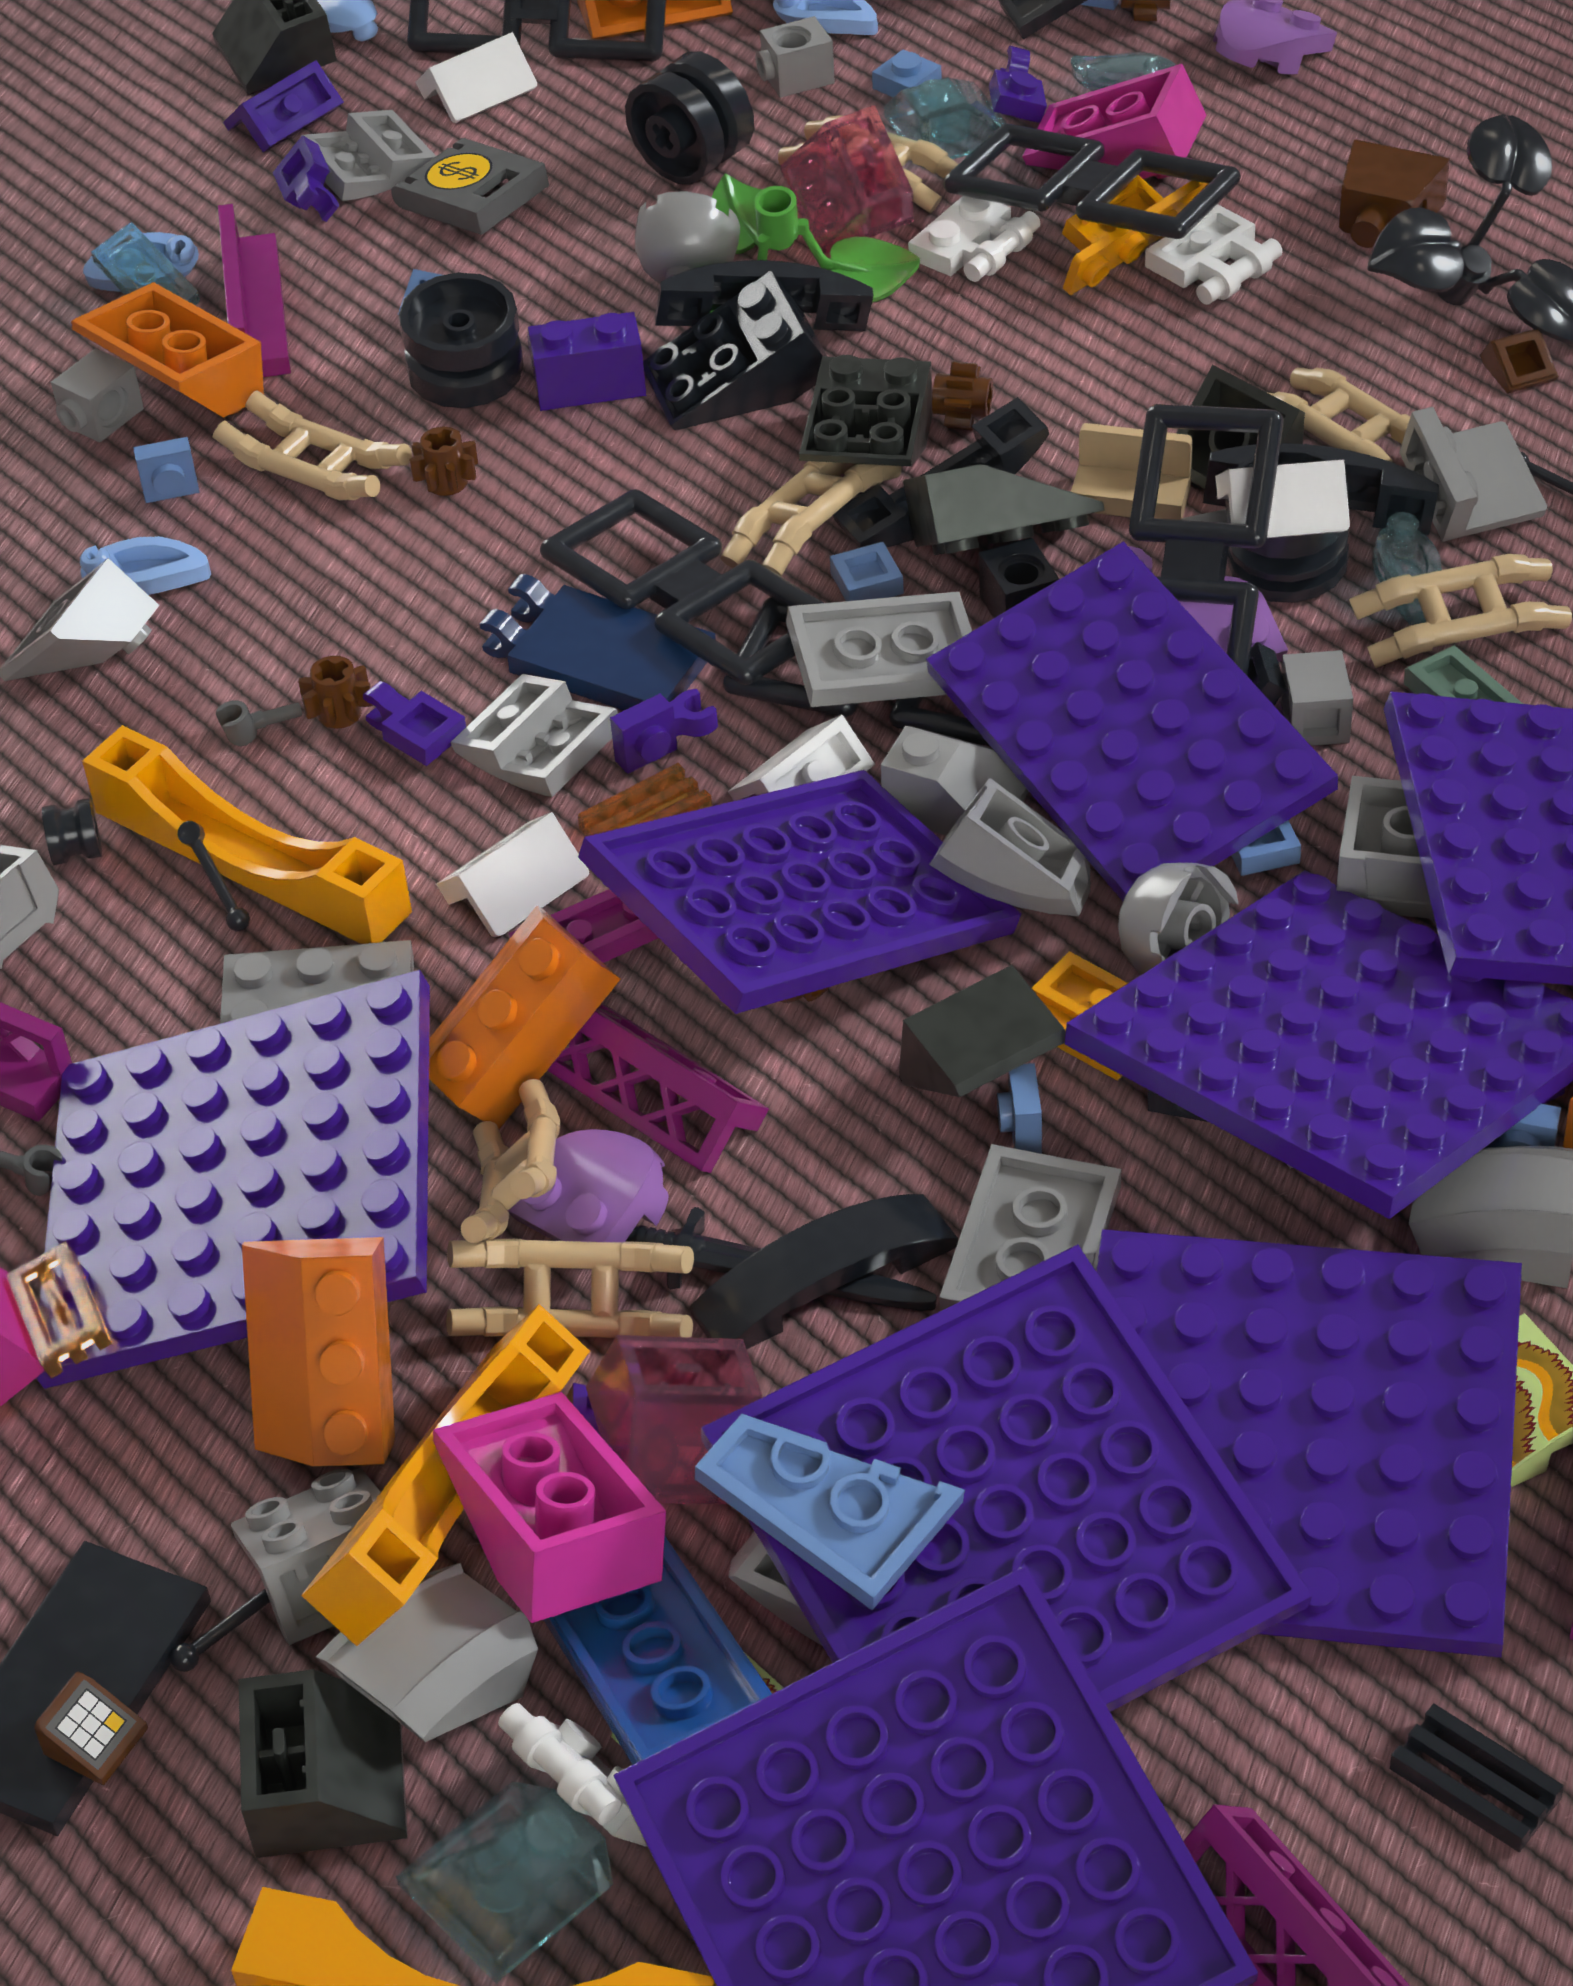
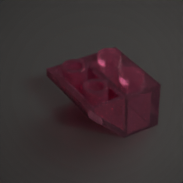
M875 105L826 122L780 166V171L787 187L796 195L798 213L801 218L809 221V230L824 254L829 253L833 244L839 240L857 236L872 237L914 221L913 190Z
M617 1335L586 1386L600 1436L660 1504H728L695 1480V1466L708 1452L701 1441V1427L762 1398L744 1340Z

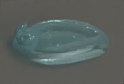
M1129 52L1104 56L1075 55L1071 57L1074 78L1079 84L1091 91L1176 65L1173 61L1163 56L1146 52Z
M1397 512L1388 518L1387 527L1380 530L1373 549L1372 563L1379 583L1397 576L1407 574L1416 576L1442 570L1440 555L1435 545L1425 534L1417 530L1419 522L1410 513ZM1414 599L1413 603L1396 607L1410 625L1426 622L1418 599Z

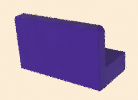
M317 60L243 102L223 124L230 131L244 123L264 153L336 110L344 101Z

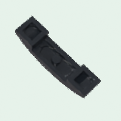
M742 260L710 264L684 271L660 282L655 326L692 327L704 315L716 310L740 293L745 286L772 271L802 309L803 313H811L813 330L865 331L874 297L873 288L843 274L799 263Z
M1017 397L972 425L976 439L974 443L921 476L978 464L1016 474L1049 436L1048 427ZM877 484L849 501L833 515L836 523L859 548L884 542L886 547H892L914 540L904 486L889 495Z
M1281 443L1280 448L1307 449L1325 455L1331 460H1344L1345 475L1348 482L1349 509L1374 512L1373 528L1422 535L1430 534L1439 493V485L1408 468L1367 454L1327 446ZM1256 445L1227 448L1210 453L1203 497L1204 504L1226 507V499H1217L1215 476L1228 469H1236L1240 463L1255 456Z
M924 1194L888 1196L862 1202L811 1221L761 1248L723 1275L690 1305L691 1315L722 1359L726 1360L782 1333L783 1314L892 1262L900 1274H903L955 1249L958 1244V1237Z

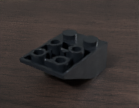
M769 271L757 281L745 286L740 293L716 310L704 315L695 325L671 342L659 347L651 356L643 361L644 372L671 427L676 431L791 403L816 385L822 357L827 355L802 309L773 272Z

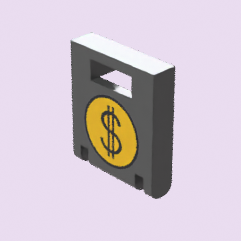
M461 138L453 144V148H447L406 177L405 182H399L393 186L391 193L396 205L402 209L482 235L547 188L549 181L545 163ZM508 179V183L487 198L482 197L503 180Z

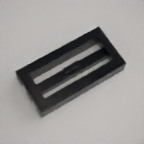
M1434 1703L1425 1713L1424 1722L1421 1726L1416 1724L1409 1732L1408 1740L1404 1747L1399 1745L1391 1754L1390 1770L1519 1853L1562 1798L1563 1784ZM1424 1752L1461 1776V1781L1484 1796L1487 1794L1491 1795L1524 1816V1818L1520 1822L1426 1762L1420 1756Z

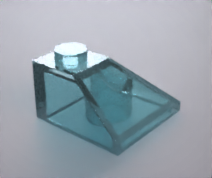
M949 77L940 80H928L921 85L901 90L884 106V116L898 135L916 141L921 139L934 143L948 153L947 156L951 159L971 154L1000 126L1007 124L999 113L993 112L992 103L975 82Z
M514 1781L396 1876L398 1885L496 1984L613 1885L605 1837L579 1812L572 1809L557 1794L555 1789Z

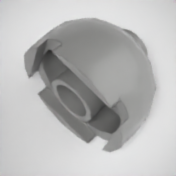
M688 191L666 192L657 195L656 204L649 206L647 209L645 202L639 209L635 229V251L643 270L660 284L661 281L690 269L733 261L740 235V224L736 214L729 208V215L727 216L724 212L716 209V199L708 195Z
M1164 863L1150 869L1137 878L1127 892L1120 908L1118 930L1121 949L1128 962L1139 974H1144L1229 919V903L1238 905V898L1228 875L1216 867L1198 863Z

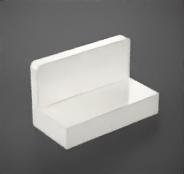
M512 32L429 67L416 81V84L424 100L438 94L451 121L458 123L532 91L537 86V81Z
M1344 460L1277 466L1267 538L1335 533L1349 529L1350 520ZM1253 467L1228 469L1215 476L1217 499L1229 498L1231 523L1245 524Z
M840 715L804 731L732 787L728 793L736 801L753 794L757 796L856 771H867L875 763L844 716Z
M553 812L527 822L436 885L449 905L467 898L492 937H499L524 921L536 906L543 908L588 877L589 870L578 858V852Z

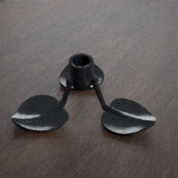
M1506 114L1488 118L1477 125L1469 136L1467 142L1468 160L1480 177L1494 184H1502V187L1472 239L1466 246L1461 247V243L1458 240H1451V230L1444 217L1428 209L1410 208L1397 214L1381 231L1371 251L1367 270L1391 276L1422 291L1436 292L1442 300L1452 305L1465 304L1478 289L1484 294H1489L1494 287L1515 281L1508 290L1507 300L1517 317L1534 330H1539L1540 333L1573 345L1572 268L1558 261L1540 259L1529 267L1527 274L1520 269H1514L1495 277H1490L1491 257L1484 248L1479 246L1510 196L1512 188L1525 195L1533 196L1537 195L1547 185L1552 173V158L1546 142L1529 123L1516 116H1508Z

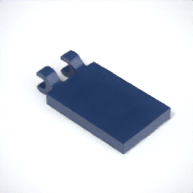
M520 574L508 588L509 594L520 597V600L511 609V615L502 610L491 609L480 623V629L492 633L483 644V651L492 657L508 658L510 673L519 676L527 674L565 681L570 693L621 710L631 708L659 693L669 702L673 701L679 694L687 691L707 664L698 656L660 633L654 624L657 614L635 607L623 609L607 598L563 585L557 594L554 595L538 579L527 574ZM514 618L526 623L533 622L528 630H525ZM697 628L716 640L715 633Z

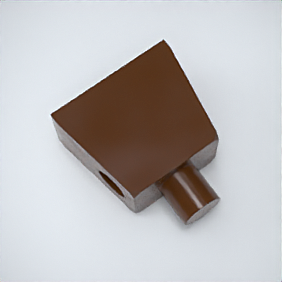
M1355 139L1352 143L1342 184L1339 228L1345 233H1350L1357 245L1364 248H1372L1384 227L1400 212L1410 208H1424L1438 213L1446 202L1450 158Z

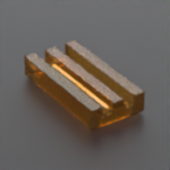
M676 763L577 814L579 829L585 836H590L712 806V796L705 789L699 792L698 782L692 776L686 778L685 769L679 763Z
M66 1241L6 1275L40 1365L51 1379L64 1372L60 1363L70 1357L75 1364H78L88 1358L84 1348L95 1343L101 1351L112 1344L79 1260ZM58 1264L61 1266L84 1324L78 1330L53 1271V1267ZM37 1276L62 1336V1339L54 1344L28 1282Z

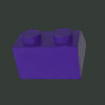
M634 312L621 314L606 313L599 317L571 321L556 320L543 325L528 326V347L540 411L647 396L642 346Z

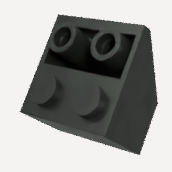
M233 0L212 32L216 45L247 94L274 85L317 60L321 67L337 61L327 14L317 0Z
M315 1669L238 1679L241 1812L256 1858L408 1838L401 1723L345 1682V1680Z

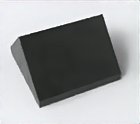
M1212 364L1191 406L1276 410L1282 414L1284 419L1281 443L1303 444L1305 412ZM1178 429L1176 434H1185L1192 437L1191 482L1204 489L1210 453L1227 448L1256 445L1258 433L1192 429Z
M1010 965L904 1019L899 1075L903 1085L961 1097L1065 1043L1066 1031L1013 965Z

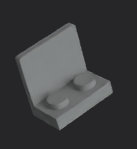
M1434 407L1412 412L1399 453L1406 468L1425 476L1439 485L1432 522L1442 542L1540 518L1545 515L1547 504L1505 422L1500 421L1452 433L1448 427L1442 426Z
M361 1468L352 1471L349 1469H337L325 1473L313 1481L312 1488L287 1499L273 1497L262 1500L251 1506L246 1511L245 1517L231 1523L236 1540L260 1573L280 1630L289 1646L334 1626L301 1595L381 1493Z

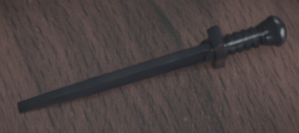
M699 1207L691 1209L682 1231L678 1234L672 1231L666 1232L663 1229L648 1228L644 1225L638 1226L637 1224L625 1241L689 1246L694 1253L693 1267L722 1273L729 1272L743 1260L760 1250V1248L701 1235L705 1230V1212ZM667 1272V1287L670 1290L678 1289L682 1286L683 1273ZM871 1273L826 1293L827 1295L871 1304L912 1310H935L937 1295L928 1290Z

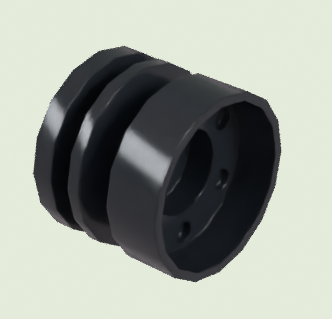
M1280 448L1278 465L1332 460L1325 455L1307 449ZM1255 456L1240 463L1237 468L1253 467ZM1346 480L1347 497H1348V482H1347V480ZM1229 498L1226 499L1227 523H1231ZM1349 529L1335 533L1267 538L1265 544L1260 548L1229 547L1228 566L1233 577L1253 583L1262 593L1265 600L1269 602L1295 603L1317 598L1334 588L1347 572Z

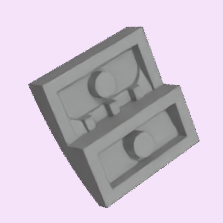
M393 110L348 113L346 131L303 135L319 145L330 169L325 183L341 201L369 197L390 190L399 182H405L406 177L436 157Z
M522 674L450 743L455 753L483 771L519 788L553 797L612 739L610 717L618 714V712L613 707L572 700L565 681Z

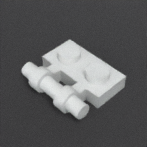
M962 196L908 242V249L920 258V264L948 276H952L964 266L963 270L966 277L976 282L984 275H994L1004 266L1006 256L1012 251L1019 252L1032 241L1033 233L1040 227L1041 223L1039 217L1031 211L1025 212L1020 218H1011V207L1001 203Z
M1217 204L1184 238L1172 239L1164 237L1145 250V267L1182 288H1186L1198 279L1203 281L1204 283L1197 287L1196 294L1203 304L1208 305L1216 299L1225 300L1238 292L1241 283L1249 277L1259 278L1272 268V262L1282 255V247L1273 238L1268 239L1262 244L1256 242L1254 223ZM1229 258L1235 260L1231 265L1224 262Z
M520 1703L511 1705L502 1713L498 1725L513 1739L512 1750L531 1768L548 1773L558 1783L557 1794L572 1809L592 1816L612 1836L647 1847L613 1776L623 1769L615 1766L611 1771L596 1756L602 1747L588 1731L569 1719H566L560 1726L549 1722L544 1716H532Z

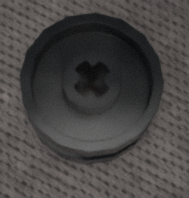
M702 51L686 52L659 73H655L630 91L625 104L626 125L635 147L648 165L662 177L676 184L692 185L718 167L720 163L725 162L750 144L755 130L754 113L745 89L735 74L719 59Z
M452 273L436 276L416 286L403 299L399 312V321L405 346L406 368L411 387L423 399L442 407L470 408L491 403L506 395L519 382L524 363L522 346L518 335L517 306L513 293L500 281L482 274Z

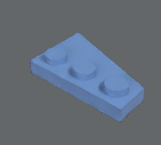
M744 1414L738 1417L695 1466L696 1481L871 1610L875 1608L963 1503L965 1489L939 1481L936 1487L900 1474V1467L874 1459L871 1465L830 1451L827 1442Z

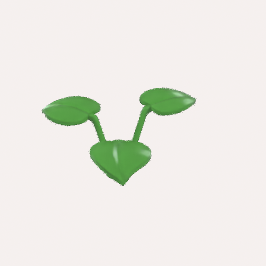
M724 174L713 192L712 198L717 200L716 209L728 216L730 208L738 218L740 235L735 254L747 252L757 245L759 247L757 260H767L768 249H787L794 243L798 235H801L821 268L843 274L872 287L874 295L872 303L893 294L919 268L920 258L912 252L895 244L870 237L857 236L839 240L831 248V259L826 257L809 230V221L805 218H798L796 195L789 188L770 186L762 190L746 185L730 175Z

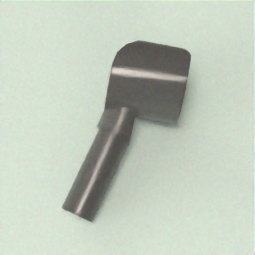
M232 700L219 706L216 710V716L227 739L232 744L241 747L248 745L256 738L257 729L301 717L302 710L297 702L250 714L244 702Z
M47 1144L31 1147L24 1156H17L0 1150V1167L24 1176L25 1186L33 1195L42 1196L51 1190L50 1177L43 1171L52 1172L53 1161H62V1155L58 1149Z

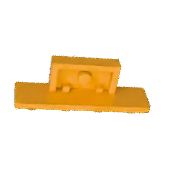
M1137 175L1109 204L1175 217L1207 183L1191 180L1163 198L1145 180ZM1077 214L1066 220L1062 234L1080 252L1072 259L1063 289L1071 296L1087 285L1091 288L1095 287L1103 281L1110 270L1122 262L1126 264L1132 263L1143 253L1147 246L1164 237L1084 221Z

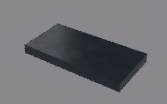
M84 1540L0 1663L1 1814L57 1837L59 1836L94 1781L43 1754L34 1730L37 1720L78 1671L94 1679L133 1712L138 1714L171 1664V1651L175 1646L186 1641L210 1604L211 1598L206 1586Z

